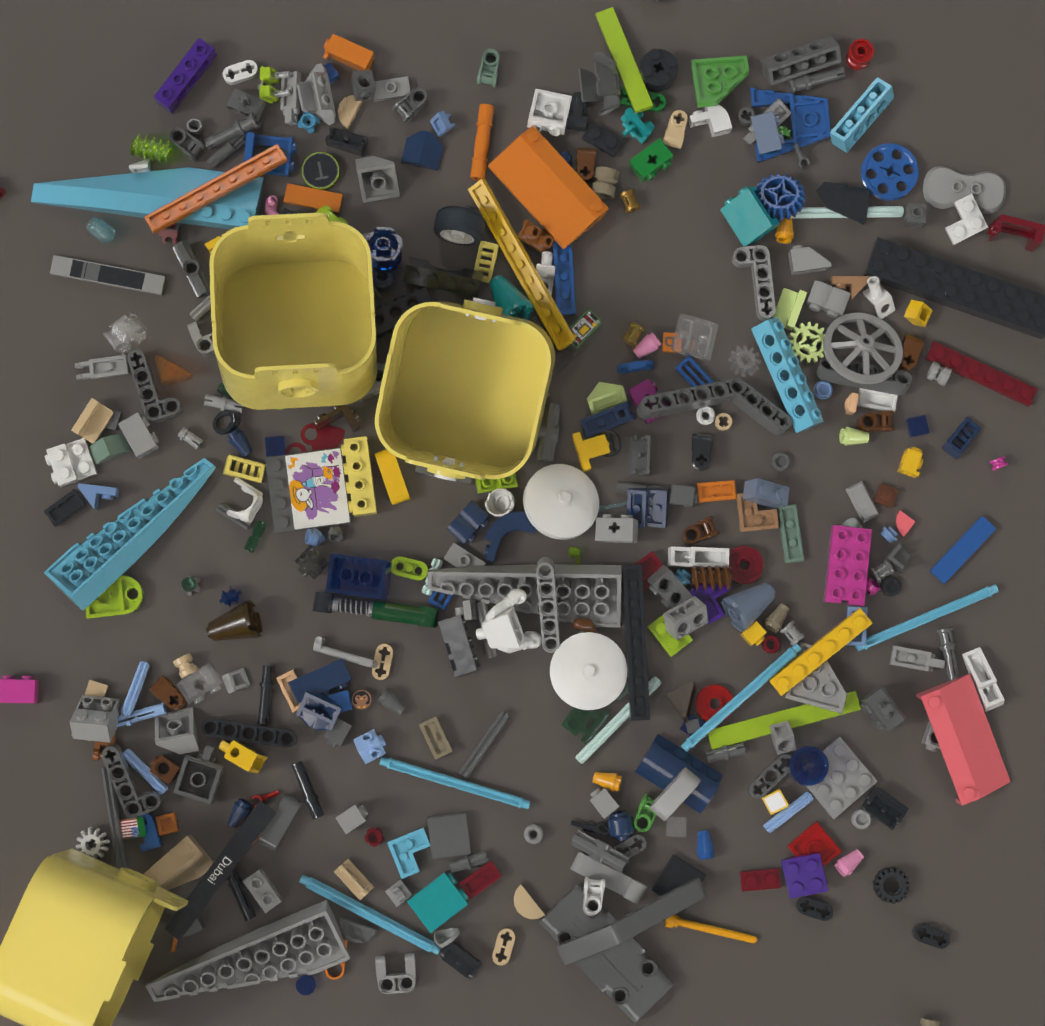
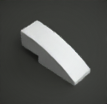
M669 547L668 567L692 568V566L699 568L703 566L707 568V566H711V568H715V566H719V568L726 566L729 568V548Z
M979 647L962 654L967 671L971 675L985 712L1002 706L1005 699L996 684L997 680L981 648Z

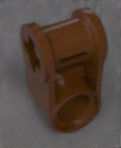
M577 148L576 173L589 185L593 180L596 149Z
M908 334L904 336L902 341L903 357L898 370L910 372L916 366L924 345L923 339Z
M894 411L865 413L858 418L857 428L865 432L895 431L892 422ZM864 418H868L870 420V427L864 425Z
M713 516L700 520L683 530L681 534L682 541L685 544L692 545L720 534L712 521ZM690 530L695 533L696 537L694 540L687 538V531Z
M164 675L149 689L152 694L171 709L181 710L186 705V697ZM174 697L178 698V699H177V701L179 702L178 705H177V704H174V702H175V701L173 700Z

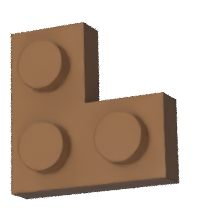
M743 493L736 494L740 532L779 528L777 509L758 511L756 503L742 500Z

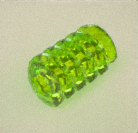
M138 133L137 137L133 139L130 149L131 156L136 154L137 157L143 156L144 159L151 157L152 161L158 159L160 163L165 161L166 164L170 163L173 152L170 140L167 141L166 145L163 142V138L156 143L155 136L149 141V136L146 135L142 139L141 133Z

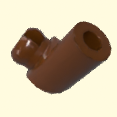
M577 618L572 622L574 629L599 634L591 619Z

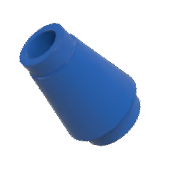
M709 831L697 832L696 855H698L699 860L714 858V853L716 852Z

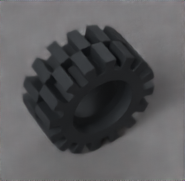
M886 867L878 871L879 873L874 876L875 881L873 880V890L876 892V896L887 903L896 904V902H902V899H905L907 897L906 894L910 892L908 890L910 887L909 878L903 871L894 867ZM888 878H895L898 881L899 887L894 893H889L884 888V883Z

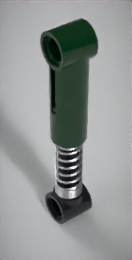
M315 592L312 609L315 612L329 614L333 611H340L341 613L345 611V613L350 612L356 615L358 613L361 615L366 614V616H371V619L412 624L429 628H437L439 613L437 608L411 606L378 600L370 601L369 603L366 601L364 603L362 600L360 602H357V600L352 601V599L346 600V598L343 600L341 597H334V594Z

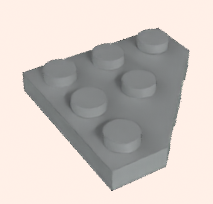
M800 642L802 650L797 654V657L812 645ZM826 660L787 691L785 698L842 714L847 694Z

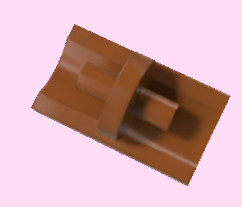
M529 220L524 221L523 228L517 236L526 245H530L541 254L547 248H550L554 241L552 236Z

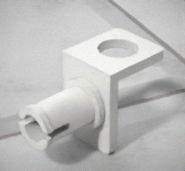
M545 251L542 252L541 264H536V270L542 281L549 286L548 291L552 295L555 266H552L554 254Z
M870 277L867 280L869 288L863 291V295L875 306L878 318L883 319L895 311L893 299L880 285L878 277ZM889 304L888 310L881 312L882 307Z

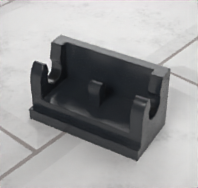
M332 126L329 127V135H326L325 138L327 146L363 156L368 141L367 137L352 134Z
M878 786L868 793L860 807L891 830L897 824H900L909 810L908 807Z
M455 941L448 944L438 956L469 981L482 966L480 960Z

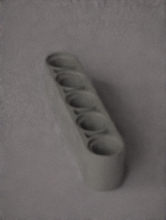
M826 357L821 358L816 371V376L822 381L899 396L907 393L912 381L910 373L897 369L889 379L876 384L856 383L837 373L831 367ZM837 358L840 361V363H842L845 360ZM852 361L846 367L851 371L863 374V363ZM869 364L870 375L884 372L881 366Z

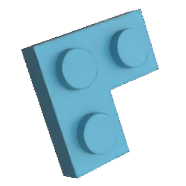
M424 827L387 842L401 879L420 872L413 853L431 846Z

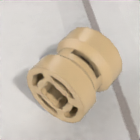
M191 653L173 661L175 667L179 668L181 679L199 671L197 665L192 663L193 657Z

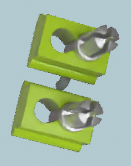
M261 66V84L258 85L259 98L272 104L273 102H278L279 97L290 96L291 91L289 89L278 90L272 86L279 83L281 78L291 77V72H279L271 67Z

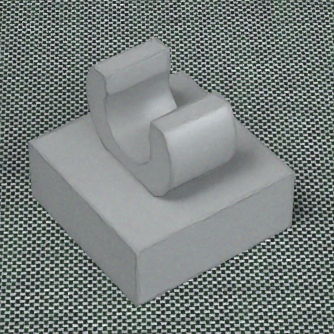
M476 600L463 601V607L455 608L456 616L464 615L465 620H478Z
M401 879L385 891L396 907L413 895Z

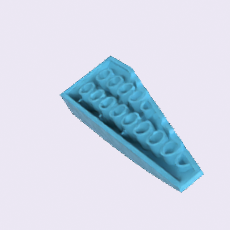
M203 458L185 470L182 477L173 478L169 481L170 485L162 490L158 488L152 492V497L147 500L142 499L118 515V520L103 525V530L95 535L91 533L82 544L76 543L43 573L83 611L155 543L185 509L216 467Z

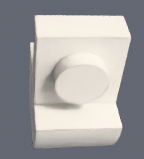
M720 105L705 107V112L702 110L695 111L688 120L690 128L709 124L712 137L728 134L732 130L729 115Z

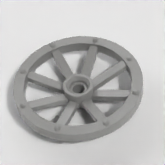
M849 313L838 317L830 324L823 339L824 354L831 367L844 378L856 383L876 384L883 382L897 371L902 361L903 348L895 330L882 319L870 314ZM857 322L860 336L842 325ZM864 323L871 324L877 327L878 330L872 335H867ZM835 330L854 340L831 343L832 334ZM885 333L893 346L874 342V340ZM854 348V351L842 363H840L833 352V349ZM876 349L894 353L893 364L889 366ZM870 354L884 369V372L874 375L869 374ZM858 355L862 356L863 374L846 368Z

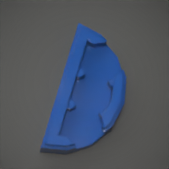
M643 360L621 364L616 368L617 373L623 374L652 370L655 366L654 361Z

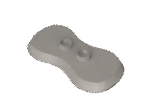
M937 166L927 172L923 183V194L927 203L938 209L955 207L953 202L972 194L981 213L992 214L999 211L1005 202L1006 185L1000 175L991 171L964 174L947 166Z

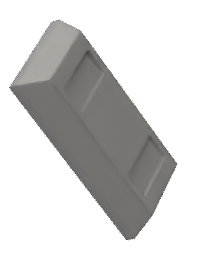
M863 481L845 489L862 523L880 515Z

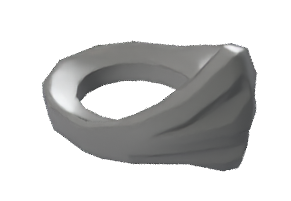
M458 928L439 930L434 933V941L440 948H443L457 938L460 931Z

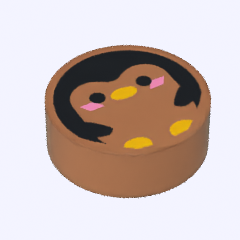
M358 690L352 696V703L357 709H366L371 704V695L365 690Z

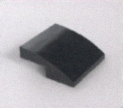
M672 854L654 884L652 891L662 896L699 877L701 882H703L706 874Z

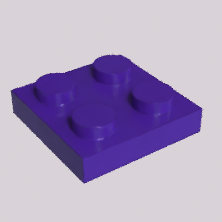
M820 852L781 859L790 899L829 890Z

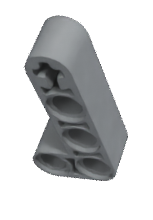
M763 245L737 248L732 256V263L738 268L751 267L756 315L761 321L771 319L775 314L776 307L769 250ZM755 253H763L764 259H757ZM743 254L746 260L739 261L736 255ZM760 270L764 271L767 275L766 278H760L757 272ZM765 289L769 295L763 297L760 295L759 290ZM766 302H767V304H766V310H767V311H770L768 315H766L765 312H762L763 309L765 308V303H766Z
M578 851L570 868L584 877H589V879H605L606 888L638 905L648 888L647 885L606 864H601L580 851Z

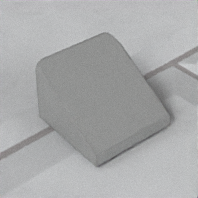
M244 667L222 676L229 694L250 686Z

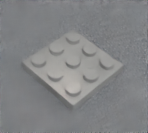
M841 737L835 739L795 774L832 819H835L878 782Z

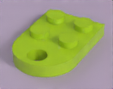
M120 576L91 605L85 608L86 619L126 615L136 611L143 601V589L140 583L132 577ZM135 588L138 591V596L132 600L128 597V592Z

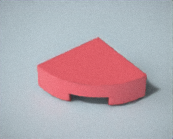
M899 510L896 515V528L898 533L904 537L915 521Z

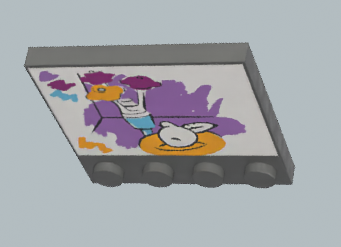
M341 447L265 458L275 534L351 524Z

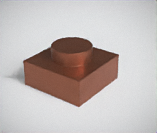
M880 483L873 502L892 508L898 489Z

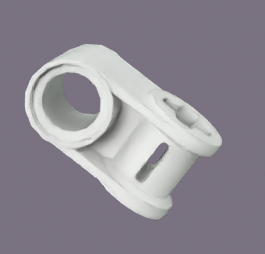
M585 877L583 910L589 916L597 915L602 908L605 890V879L603 878L601 880H594ZM588 902H595L598 907L597 910L590 911L587 907Z

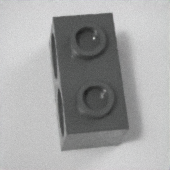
M665 565L661 566L647 579L651 585L649 589L655 596L659 594L663 598L660 602L667 609L670 607L674 608L693 597ZM665 579V584L659 586L660 581ZM677 593V597L671 600V596Z

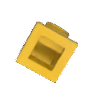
M915 447L907 448L903 453L897 472L913 478L918 477L920 472H917V469L920 470L923 464V459H921L922 450Z

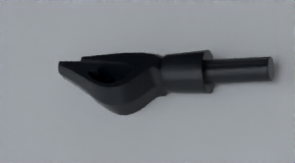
M571 821L570 825L580 827L583 831L611 837L609 828L603 822L592 825L587 822L583 824ZM603 826L607 831L603 832L599 827Z

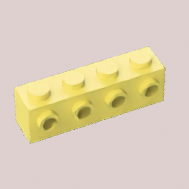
M364 436L344 439L341 451L342 456H346L347 462L343 464L344 474L348 475L349 482H346L347 494H351V501H348L349 513L353 512L354 517L377 514L368 438Z

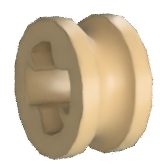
M721 413L715 418V426L719 430H727L732 425V418L727 413ZM722 417L723 419L724 417H726L728 419V426L725 427L723 425V427H721L719 425V418Z

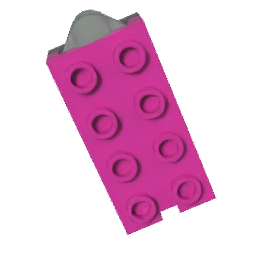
M855 518L846 520L840 526L833 525L830 527L822 603L838 605L841 604V601H844L845 606H864L872 529H864Z

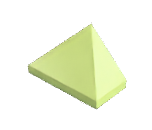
M599 382L588 396L587 401L590 412L594 415L627 402V398L622 385Z

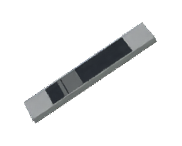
M53 255L50 274L160 296L163 295L166 277L162 275Z

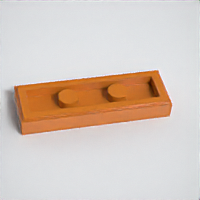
M287 183L283 202L317 210L327 205L334 213L340 214L343 194Z

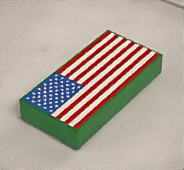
M143 817L120 820L123 839L146 836Z

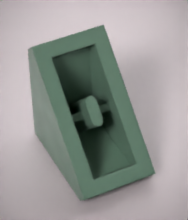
M123 433L102 437L89 446L95 465L132 451Z

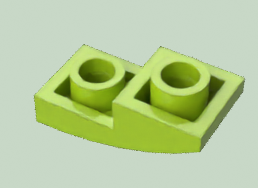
M516 473L500 479H475L478 494L492 492L497 488L511 489L518 487Z

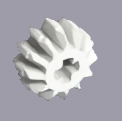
M90 827L88 828V833L85 830L81 831L83 837H77L76 839L81 844L76 845V848H82L80 852L86 853V855L95 859L98 856L102 858L104 857L103 851L109 850L104 844L109 843L110 840L103 839L107 835L106 832L99 835L100 828H96L94 832L93 828ZM95 840L96 847L90 848L89 841Z

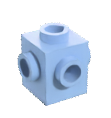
M374 729L353 739L365 764L386 754L383 747L386 745L382 735L378 736Z

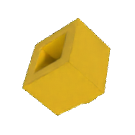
M911 300L904 317L913 325L925 327L933 310L924 302Z
M755 621L740 635L750 646L753 644L757 646L765 639L763 635L767 632Z

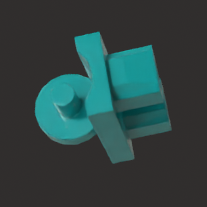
M629 107L620 118L623 122L622 126L625 128L622 134L625 137L630 134L633 139L636 138L643 144L655 129V126L651 121L643 123L640 120L643 117V112L635 114L634 110Z

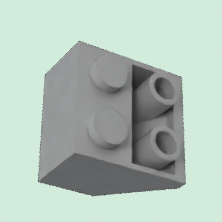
M82 695L70 720L73 739L111 743L117 729L120 699Z

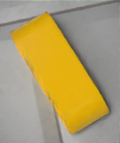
M387 449L374 453L392 505L409 500L410 496L396 456Z

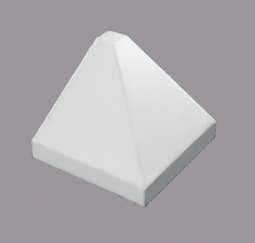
M150 159L131 164L129 169L132 173L150 172Z

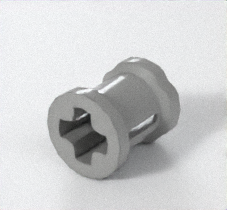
M793 620L780 630L791 641L790 644L792 646L805 636L804 633H800L796 628Z

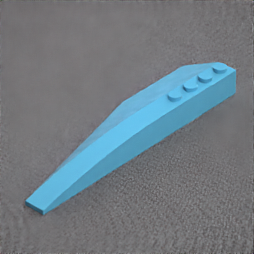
M186 167L34 183L31 202L144 218V216L225 172ZM264 177L256 178L177 223L228 230L248 225L249 217L259 215Z

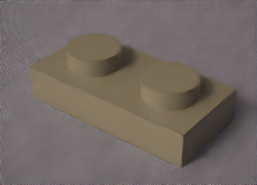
M437 717L419 724L435 760L453 752Z

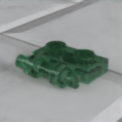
M573 708L561 723V726L575 737L582 731L585 735L581 741L587 745L596 736L595 733L601 725H605L606 719L610 714L605 710L598 715L595 713L597 709L582 710ZM592 717L595 719V722L588 729L584 725Z

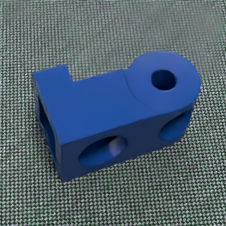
M151 814L139 816L144 818L146 836L143 837L144 843L140 844L141 852L163 846L154 816Z

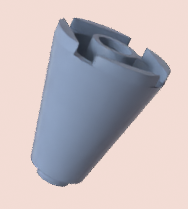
M762 583L725 597L721 601V607L726 617L730 615L733 621L730 623L737 630L743 632L752 625L775 599L776 591L772 585Z

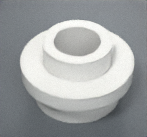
M711 407L699 408L696 413L697 421L702 425L711 424L715 419V411ZM705 412L708 413L709 418L704 419L702 417V414Z

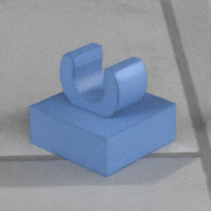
M445 111L438 112L430 120L438 137L444 136L456 125L455 123H450L449 118L451 114H446Z

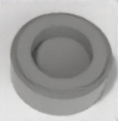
M858 809L852 813L851 822L854 827L865 829L871 823V816L864 810Z

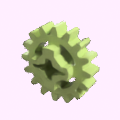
M808 322L806 326L801 323L799 325L800 329L797 327L793 329L795 334H789V337L792 338L790 340L792 349L795 352V356L800 357L799 362L806 359V363L809 364L812 359L816 363L818 361L817 357H824L822 353L824 352L823 339L825 334L823 335L822 333L824 328L819 330L817 323L814 326H811V322ZM801 334V341L796 343L797 336ZM806 340L814 341L811 346L804 344ZM821 342L820 349L817 352L816 345Z

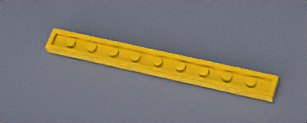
M480 179L468 191L528 298L534 305L558 350H563L576 341L488 183L485 179Z

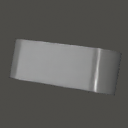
M685 767L654 800L649 809L663 821L667 820L698 786L701 780Z

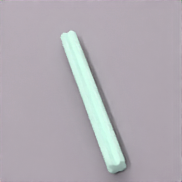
M869 206L867 211V218L902 217L904 215V208L902 206ZM802 207L801 212H797L796 217L792 216V218H847L826 207Z
M656 676L648 682L649 696L662 683ZM629 702L576 755L575 758L581 764L630 717Z

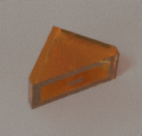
M159 355L155 356L161 382L164 386L192 378L193 375L190 372Z

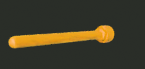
M676 914L665 919V927L668 928L681 926L749 943L757 942V937L754 935L682 919Z

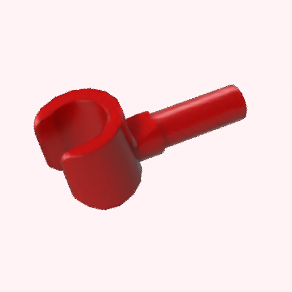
M276 790L263 796L258 794L253 796L251 800L257 797L264 803L269 798L279 795V792Z

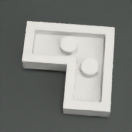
M972 194L953 202L962 219L945 228L953 245L988 228Z

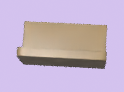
M91 398L71 431L94 444L114 415V412Z

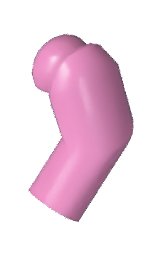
M274 195L269 196L265 201L266 215H280L277 212L278 198Z

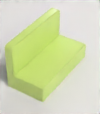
M786 288L782 290L773 318L779 317L785 329L790 331L794 329L807 292L800 290L797 293Z

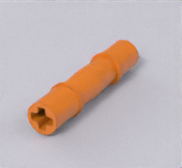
M490 104L479 105L474 157L471 159L472 167L470 179L475 181L485 179L487 155L494 114V106Z

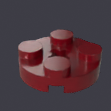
M738 546L729 552V568L727 569L729 571L730 567H732V580L735 583L750 584L760 577L764 563L761 554L756 549ZM741 560H743L744 562H749L747 570L739 568Z

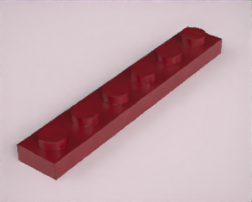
M935 341L932 342L925 357V360L931 363L935 361L940 363L942 367L951 368V372L1027 407L1031 405L1038 390Z

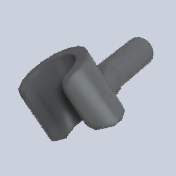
M795 143L793 146L799 159L797 167L803 169L801 161H805L806 166H809L810 161L803 156L798 143Z

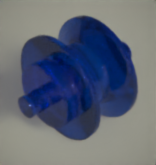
M231 586L228 592L222 590L223 594H221L222 599L219 600L220 603L224 602L229 607H231V603L234 601L239 603L240 590L237 591Z

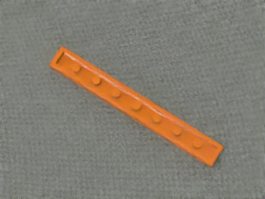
M276 144L144 216L153 234H156L286 163L287 158L279 145Z

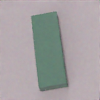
M793 504L777 508L785 564L805 561L797 505Z

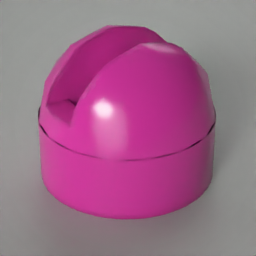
M869 578L866 584V592L869 591L868 595L876 594L881 587L875 580Z

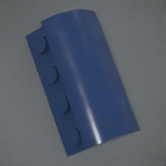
M659 734L654 738L651 746L635 770L637 774L664 790L687 767L701 781L683 803L700 814L713 798L723 777L721 773Z

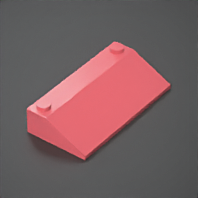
M970 674L916 694V697L923 702L957 792L958 798L955 799L956 803L963 806L981 799L1011 782Z

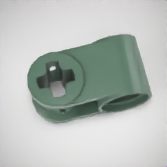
M487 49L483 53L477 77L478 85L483 83L492 85L494 88L496 87L499 53L495 49ZM494 56L496 61L489 63L486 61V58Z

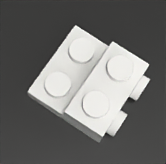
M535 88L527 127L534 126L539 132L541 130L548 131L553 136L564 135L572 96Z
M84 438L46 450V463L48 466L52 465L54 471L51 473L54 484L58 483L60 487L98 475L87 441Z

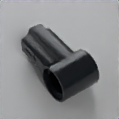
M581 92L573 93L567 129L586 130L588 102L582 101Z

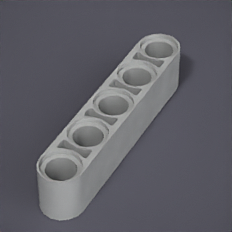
M543 557L537 562L536 570L542 646L546 652L554 653L560 646L555 566L552 559ZM547 565L550 567V570L543 571L540 567ZM549 584L552 588L546 590L542 585ZM546 602H550L553 604V606L551 608H546L543 604ZM553 621L555 624L553 626H548L545 624V622ZM554 639L556 643L549 644L547 640Z

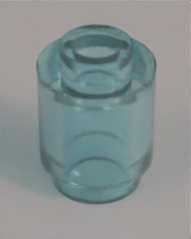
M93 217L86 225L88 233L103 244L110 243L115 237V229L101 218Z

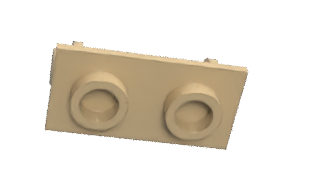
M349 859L334 871L359 900L374 888Z

